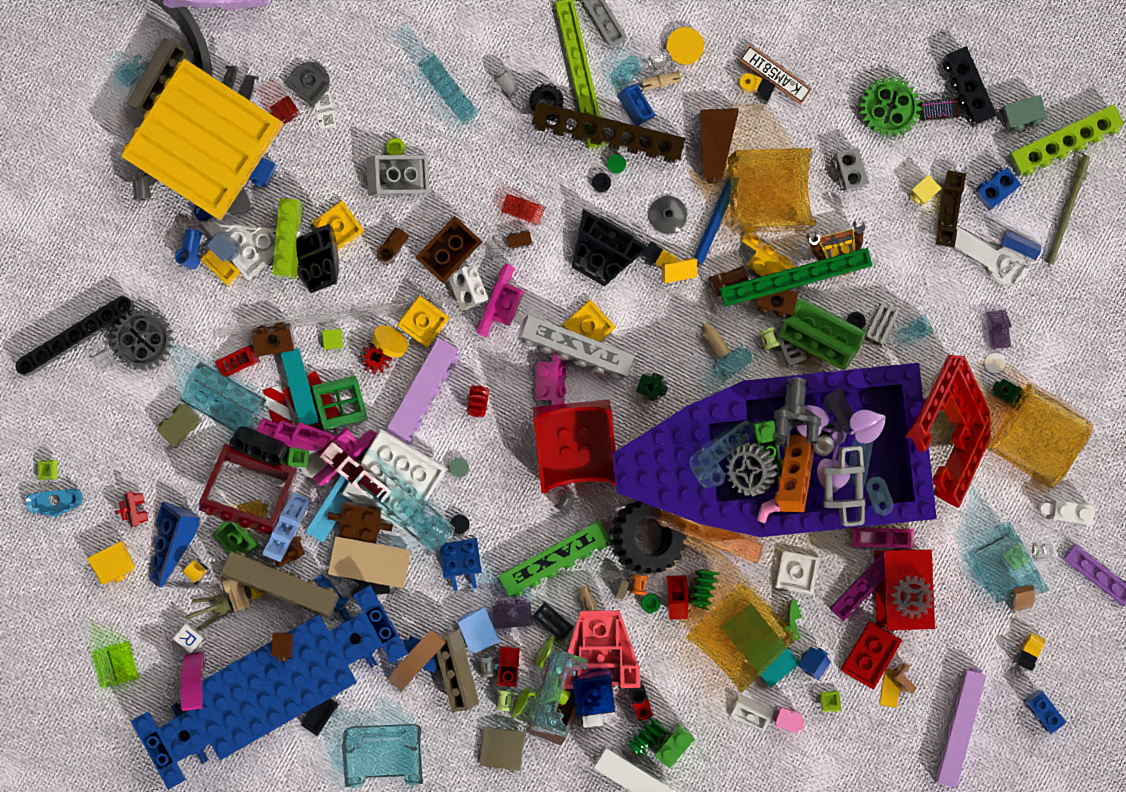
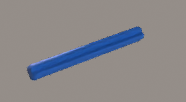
M734 175L728 176L693 257L697 259V263H704L737 187L739 178Z

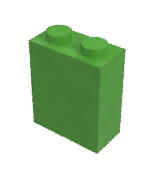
M677 723L653 750V753L670 769L695 738L680 723Z

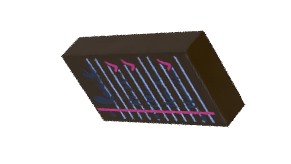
M958 98L922 101L919 104L922 108L920 111L921 122L960 117Z

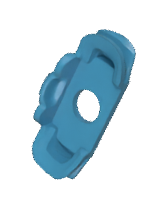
M79 489L37 492L27 495L26 507L31 513H41V515L57 517L65 512H69L70 509H75L82 505L83 495ZM51 495L59 496L60 503L58 505H52L49 502Z

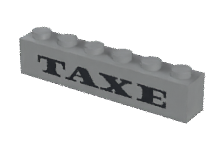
M530 315L523 319L517 340L522 341L521 344L527 347L535 346L540 348L539 351L550 354L551 352L557 354L559 359L573 360L578 366H589L593 368L594 372L610 374V377L615 380L628 377L635 356Z

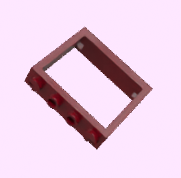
M224 444L199 500V511L205 512L209 516L220 517L225 522L237 523L243 528L257 530L260 534L263 532L272 535L295 482L297 469L282 463L278 466L267 464L234 450L230 445ZM225 461L286 481L270 520L208 499Z

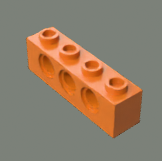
M790 435V446L784 447L785 457L781 460L782 474L778 476L779 491L775 493V503L779 505L781 512H804L815 450L813 444L805 442L806 437L803 435Z

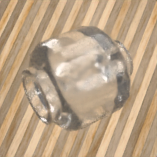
M658 46L644 54L642 64L648 73L658 75L670 67L672 57L667 49L664 50Z

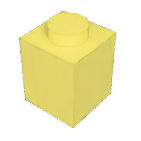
M928 175L909 192L911 194L910 198L915 204L923 206L942 188Z

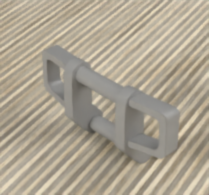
M861 446L840 447L838 450V467H822L825 487L823 507L839 508L840 523L847 527L863 525L865 522V499H863V472L865 470ZM855 450L857 465L845 466V453ZM855 473V499L833 500L832 474ZM858 507V519L856 521L847 522L846 508Z

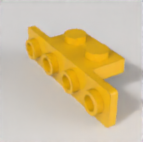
M747 232L741 241L756 251L747 267L761 277L797 267L791 263L788 257L781 256L775 252L772 246L762 243L756 235Z

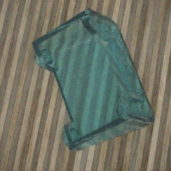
M559 650L552 652L546 657L528 716V725L531 729L542 733L567 736L569 727L565 726L562 722L564 714L558 713L556 710L566 675L575 676L576 670L586 669L587 659Z
M419 725L352 726L344 730L342 755L345 787L358 788L365 783V778L404 776V782L411 786L423 784L422 733Z

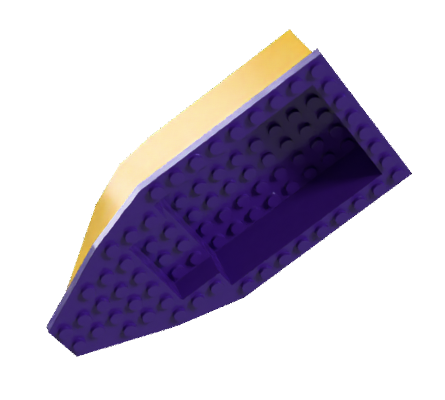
M919 363L741 381L686 406L614 452L613 463L616 491L621 495L698 524L756 537L937 519L929 446L926 452H918L912 438H905L923 401ZM793 377L806 380V385H804L806 387L804 406H817L825 410L829 416V422L834 425V428L841 426L845 430L852 431L850 419L855 412L860 410H870L885 415L883 430L874 441L860 443L857 441L855 434H847L845 441L839 444V448L861 446L863 449L865 470L863 472V499H865V522L863 525L843 526L840 523L839 508L823 507L825 488L818 479L817 468L821 460L825 458L832 460L834 449L826 456H821L814 451L804 512L774 511L769 513L766 523L759 522L756 519L761 505L775 499V493L779 491L778 480L771 484L770 489L766 490L763 494L758 493L756 496L751 494L747 496L744 494V491L738 493V487L732 488L733 481H727L730 475L725 474V472L729 468L724 465L729 462L727 457L731 455V451L745 443L753 444L750 423L769 419L773 420L775 424L774 411L785 406L786 386L788 385L786 381L788 378H791L792 381ZM797 426L790 430V435H795L798 430ZM778 446L782 460L785 457L784 447ZM855 450L845 453V462L848 466L857 465ZM742 457L741 460H740V467H742V465H743V462H742V460H744L743 457ZM762 471L759 473L758 482L761 481ZM855 473L850 474L848 482L833 493V500L855 499ZM858 507L846 508L847 522L858 519Z

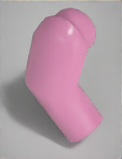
M775 499L761 505L757 521L766 523L769 513L780 511L779 505L775 503Z

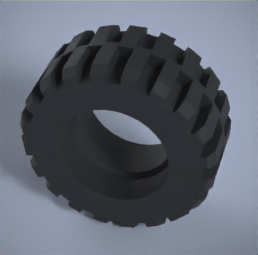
M636 501L627 504L626 508L618 512L619 516L613 519L612 523L615 525L614 528H610L609 534H613V539L609 540L610 545H614L615 549L612 552L614 556L619 557L618 562L621 565H626L627 569L636 571V573L666 571V568L674 566L675 560L681 558L680 551L685 550L686 544H683V540L687 539V533H683V529L686 526L684 522H680V516ZM645 518L654 520L659 525L662 533L661 545L651 555L643 554L637 548L634 541L635 528Z

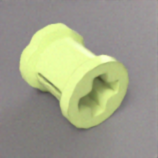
M774 327L758 333L765 346L763 348L764 351L780 346L773 332Z
M498 689L499 699L495 709L512 711V695H514L515 691Z

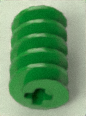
M705 569L696 570L695 573L700 577L693 579L698 585L691 587L696 592L690 593L694 600L688 602L694 607L710 610L706 607L713 603L708 600V598L714 597V594L710 591L716 590L712 583L718 582L713 576L720 573Z
M649 718L651 725L644 723L645 731L639 728V736L632 734L634 741L626 740L629 747L640 759V753L645 756L647 755L645 748L653 749L651 743L659 744L657 737L662 740L664 739L662 732L670 733L657 718L656 720Z

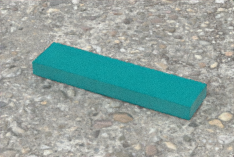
M300 348L281 353L298 421L306 425L319 423Z

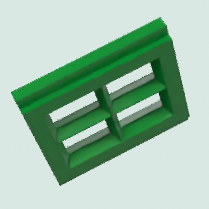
M356 375L311 386L323 431L368 420ZM352 387L355 397L341 401L338 391ZM335 391L337 402L323 405L321 395ZM356 401L358 411L344 414L342 404ZM338 405L341 415L327 419L325 408Z

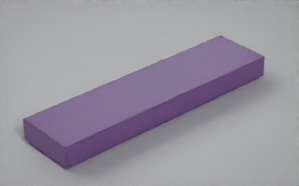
M1073 544L1062 560L1125 607L1126 583L1076 544Z

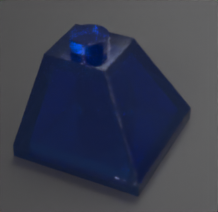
M609 668L590 670L572 679L576 717L615 712L612 677Z

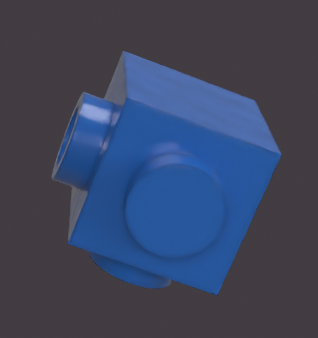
M810 647L802 655L798 666L804 673L819 681L831 661L827 657L828 653L821 648L816 650Z

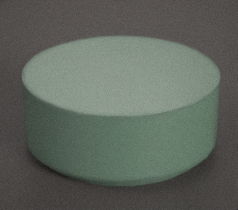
M454 459L450 464V472L455 477H464L469 471V465L464 459Z

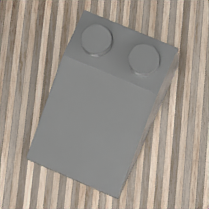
M374 155L366 158L368 196L430 193L428 155Z

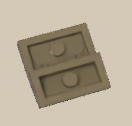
M484 727L479 766L521 771L525 732Z

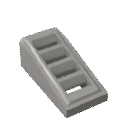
M781 329L774 331L788 367L807 360L804 350L796 346L797 349L787 352V348L795 346V344L789 343L785 345L784 341L787 340L779 336ZM799 353L800 356L790 359V355Z

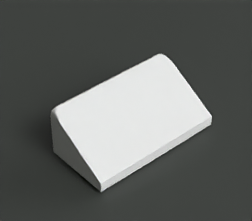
M738 695L729 716L765 732L774 711L744 696Z

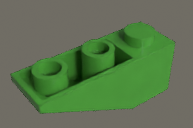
M768 419L750 423L753 443H757L758 447L764 446V452L768 450L770 451L768 456L775 457L772 464L777 465L773 469L777 472V475L773 478L778 480L782 470L779 447L777 446L778 441L777 437L774 436V421Z

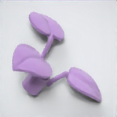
M804 406L821 418L818 436L822 430L830 432V438L835 443L832 460L826 458L821 460L817 468L818 479L824 487L822 467H838L836 457L839 444L845 441L847 434H855L857 441L860 443H870L882 432L885 424V415L870 410L857 411L850 419V427L853 430L849 431L841 426L833 429L825 428L824 426L829 422L827 412L817 406ZM797 426L798 431L806 437L807 426ZM832 474L833 493L848 482L850 474Z

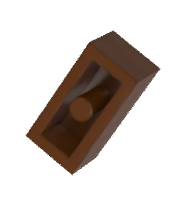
M524 230L520 234L510 233L507 236L509 249L533 245L530 231Z

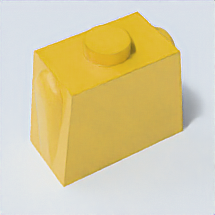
M120 541L86 558L102 585L112 581L118 583L126 579L125 575L135 569V564L128 552L125 541Z

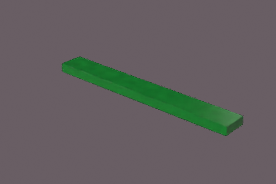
M868 248L722 287L719 290L724 307L866 269L872 267L873 264Z

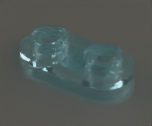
M634 55L627 57L611 74V85L616 89L627 87L641 72L643 65L641 59ZM634 63L636 68L630 69L629 65ZM618 77H622L623 82L618 83L616 79Z
M880 477L869 479L866 483V491L874 512L881 516L889 514L893 510V501L886 482ZM873 484H878V491L873 490ZM880 502L885 503V509H880Z

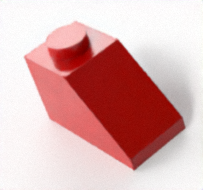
M686 575L667 576L669 620L688 619L689 602Z

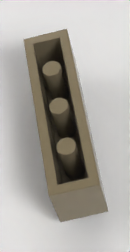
M163 38L126 104L142 114L151 110L154 106L153 101L158 94L161 95L165 89V82L168 78H172L176 65L185 59L189 51L176 42Z
M460 629L444 631L439 635L446 643L436 654L452 712L469 710L477 705L479 700Z

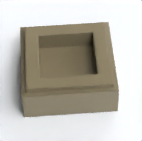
M621 580L616 598L624 599L629 581Z

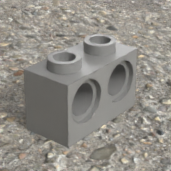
M858 147L838 152L834 155L835 159H832L833 166L839 172L838 183L840 188L844 189V192L862 188L869 184ZM849 157L852 162L851 165L843 164L842 158ZM848 175H854L857 178V183H850Z

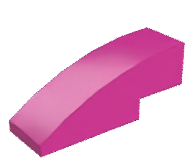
M853 528L852 547L914 548V529Z

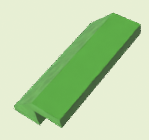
M799 298L793 315L784 320L779 336L833 366L846 370L860 350L867 332L811 302Z

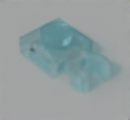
M137 54L134 57L132 64L127 60L114 72L127 88L141 76L138 71L145 69L149 64L147 61L143 64L138 63L139 59L142 58L141 54Z
M925 314L907 323L909 329L902 328L897 331V334L906 333V339L901 341L906 343L911 339V336L918 340L934 331Z

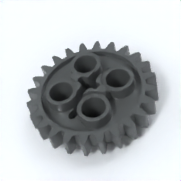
M140 309L139 314L136 310H133V316L126 313V320L119 318L122 324L114 325L118 331L112 332L113 335H116V338L111 339V342L116 343L112 349L118 350L115 354L116 357L122 356L121 363L127 361L126 367L130 368L134 364V370H138L139 366H141V370L145 371L146 366L153 370V364L160 367L159 360L166 362L164 355H171L167 350L168 348H174L169 342L175 339L169 337L173 333V330H167L170 323L163 324L165 317L158 319L159 313L156 312L152 316V310L148 309L145 314L144 309ZM146 322L147 328L144 331H139V323ZM130 328H133L140 336L145 337V341L155 349V352H152L147 345L140 343L141 340L130 331ZM158 334L161 340L158 344L154 345L152 338ZM132 335L133 343L126 345L125 338ZM145 348L147 356L141 359L139 351Z

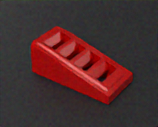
M248 345L215 361L223 379L260 362L259 358L256 357L253 345ZM238 355H241V358H242V360H243V362H244L243 365H242V363H241V361H240ZM231 358L234 359L237 368L234 367ZM225 361L227 362V364H228V366H229V368H230V371H229V372L227 371V369H226V367H225V365H224V362H225Z

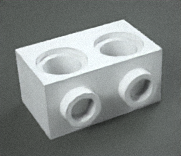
M475 264L460 268L449 277L461 311L474 308L489 300Z

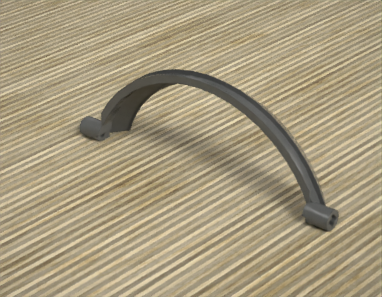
M151 0L168 13L178 24L186 36L191 49L194 50L193 55L196 67L213 77L210 53L205 38L189 10L185 6L169 8L164 5L162 0ZM147 173L133 180L134 201L150 200V186L158 182V180Z

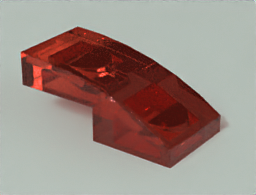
M506 194L501 212L514 218L540 225L545 207Z

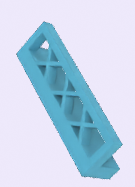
M342 475L340 476L305 533L310 536L312 535L323 543L325 542L337 522L327 520L328 513L340 514L344 500L350 501V499L341 494L349 480Z

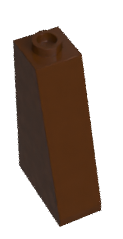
M739 108L704 109L699 112L702 181H707L708 184L718 183V180L723 178Z

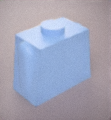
M486 607L458 619L463 643L466 642L471 653L479 652L500 643Z

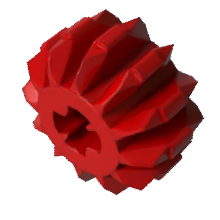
M370 342L368 343L370 350L365 347L362 349L367 354H360V358L366 359L361 362V365L365 366L368 364L365 369L367 372L373 367V374L377 373V368H379L381 373H384L382 366L384 365L389 369L390 366L386 361L391 362L393 358L386 357L387 355L382 353L383 350L380 347L379 349L374 348ZM374 353L381 355L380 361L377 363L371 360V357L374 358L372 356Z
M472 385L470 387L466 411L468 415L477 418L486 415L489 389L481 385Z

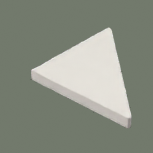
M211 222L202 223L212 238L218 232L226 231L241 246L238 250V256L232 262L247 280H251L274 259L276 228ZM301 231L297 232V238L302 234Z

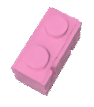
M779 705L776 707L772 723L776 727L794 733L802 730L805 722L802 714L798 711Z

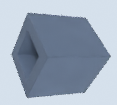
M226 231L218 232L207 245L223 262L233 261L238 256V250L241 248Z

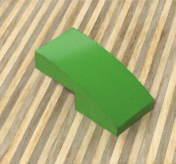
M288 447V451L281 463L291 467L308 468L309 450Z
M796 599L790 600L788 610V626L792 641L801 639L795 620L802 618Z

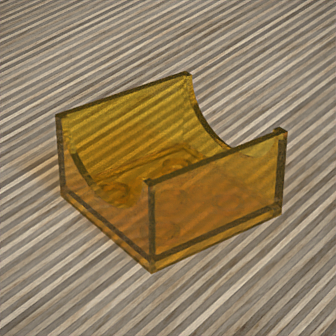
M812 148L736 150L728 157L731 233L807 231L816 225V219L813 218L811 213L808 190L810 158L813 154Z
M742 579L687 634L686 638L705 652L731 679L737 690L742 693L797 639L798 633Z

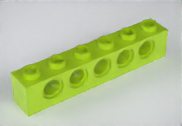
M1115 104L1012 152L1008 157L1018 176L1021 174L1028 176L1034 173V168L1041 166V168L1047 167L1052 164L1051 160L1055 158L1061 160L1069 156L1068 152L1074 149L1078 152L1086 148L1085 144L1091 141L1095 144L1103 140V135L1109 133L1112 136L1120 132L1119 128L1124 125V122ZM1098 121L1104 123V125H1105V129H1104V130H1101V129L1098 128V126H1097V122H1098ZM1081 129L1087 131V138H1083L1080 135ZM1063 138H1068L1071 141V145H1064ZM1046 146H1051L1054 149V153L1048 154ZM1029 154L1036 156L1037 161L1035 163L1029 160Z

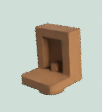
M906 663L899 664L893 670L894 675L891 678L898 684L896 687L901 692L913 694L917 687L904 676V673L910 668V665Z

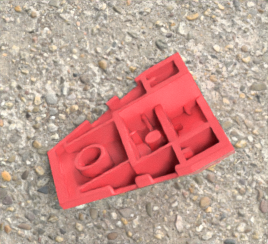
M620 610L580 611L562 667V689H582V686L620 685V688H640V667Z

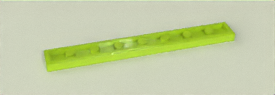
M574 0L555 1L579 111L601 117ZM590 123L585 124L584 131L587 134H592L594 131L593 125ZM586 139L588 149L607 145L602 142L601 145L591 144L590 139Z

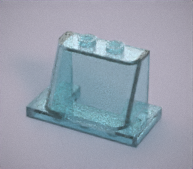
M1002 522L996 525L1000 535L968 552L975 565L972 567L978 577L981 576L984 581L982 583L983 588L987 593H991L996 603L1014 596V588L1033 585L1035 593L1040 594L1049 590L1010 522Z

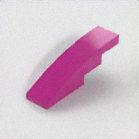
M265 418L262 419L256 430L284 442L288 447L310 451H321L330 440L334 441L335 439L333 434L300 422L298 426L282 420L278 424Z

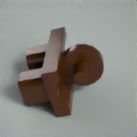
M301 536L293 537L281 562L272 558L270 560L275 561L276 566L280 567L292 560L299 559L305 554L301 546Z

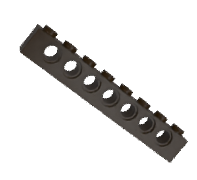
M541 102L535 103L530 124L534 126V130L545 132L546 129L553 130L552 134L564 136L565 133L572 135L571 139L579 141L586 138L590 139L591 144L601 145L602 142L609 144L608 148L619 150L620 147L627 148V152L638 154V151L644 152L646 157L656 159L657 156L664 157L663 161L675 163V160L679 161L681 159L685 137ZM548 115L556 116L557 122L555 125L548 124ZM567 119L574 120V129L570 130L565 126ZM590 123L593 125L594 131L592 134H587L584 131L585 124ZM605 128H609L612 131L610 139L603 136L602 132ZM624 132L629 133L631 136L629 143H624L621 140V135ZM642 137H646L649 140V145L646 148L640 145ZM661 141H664L668 146L665 152H661L658 149V144Z

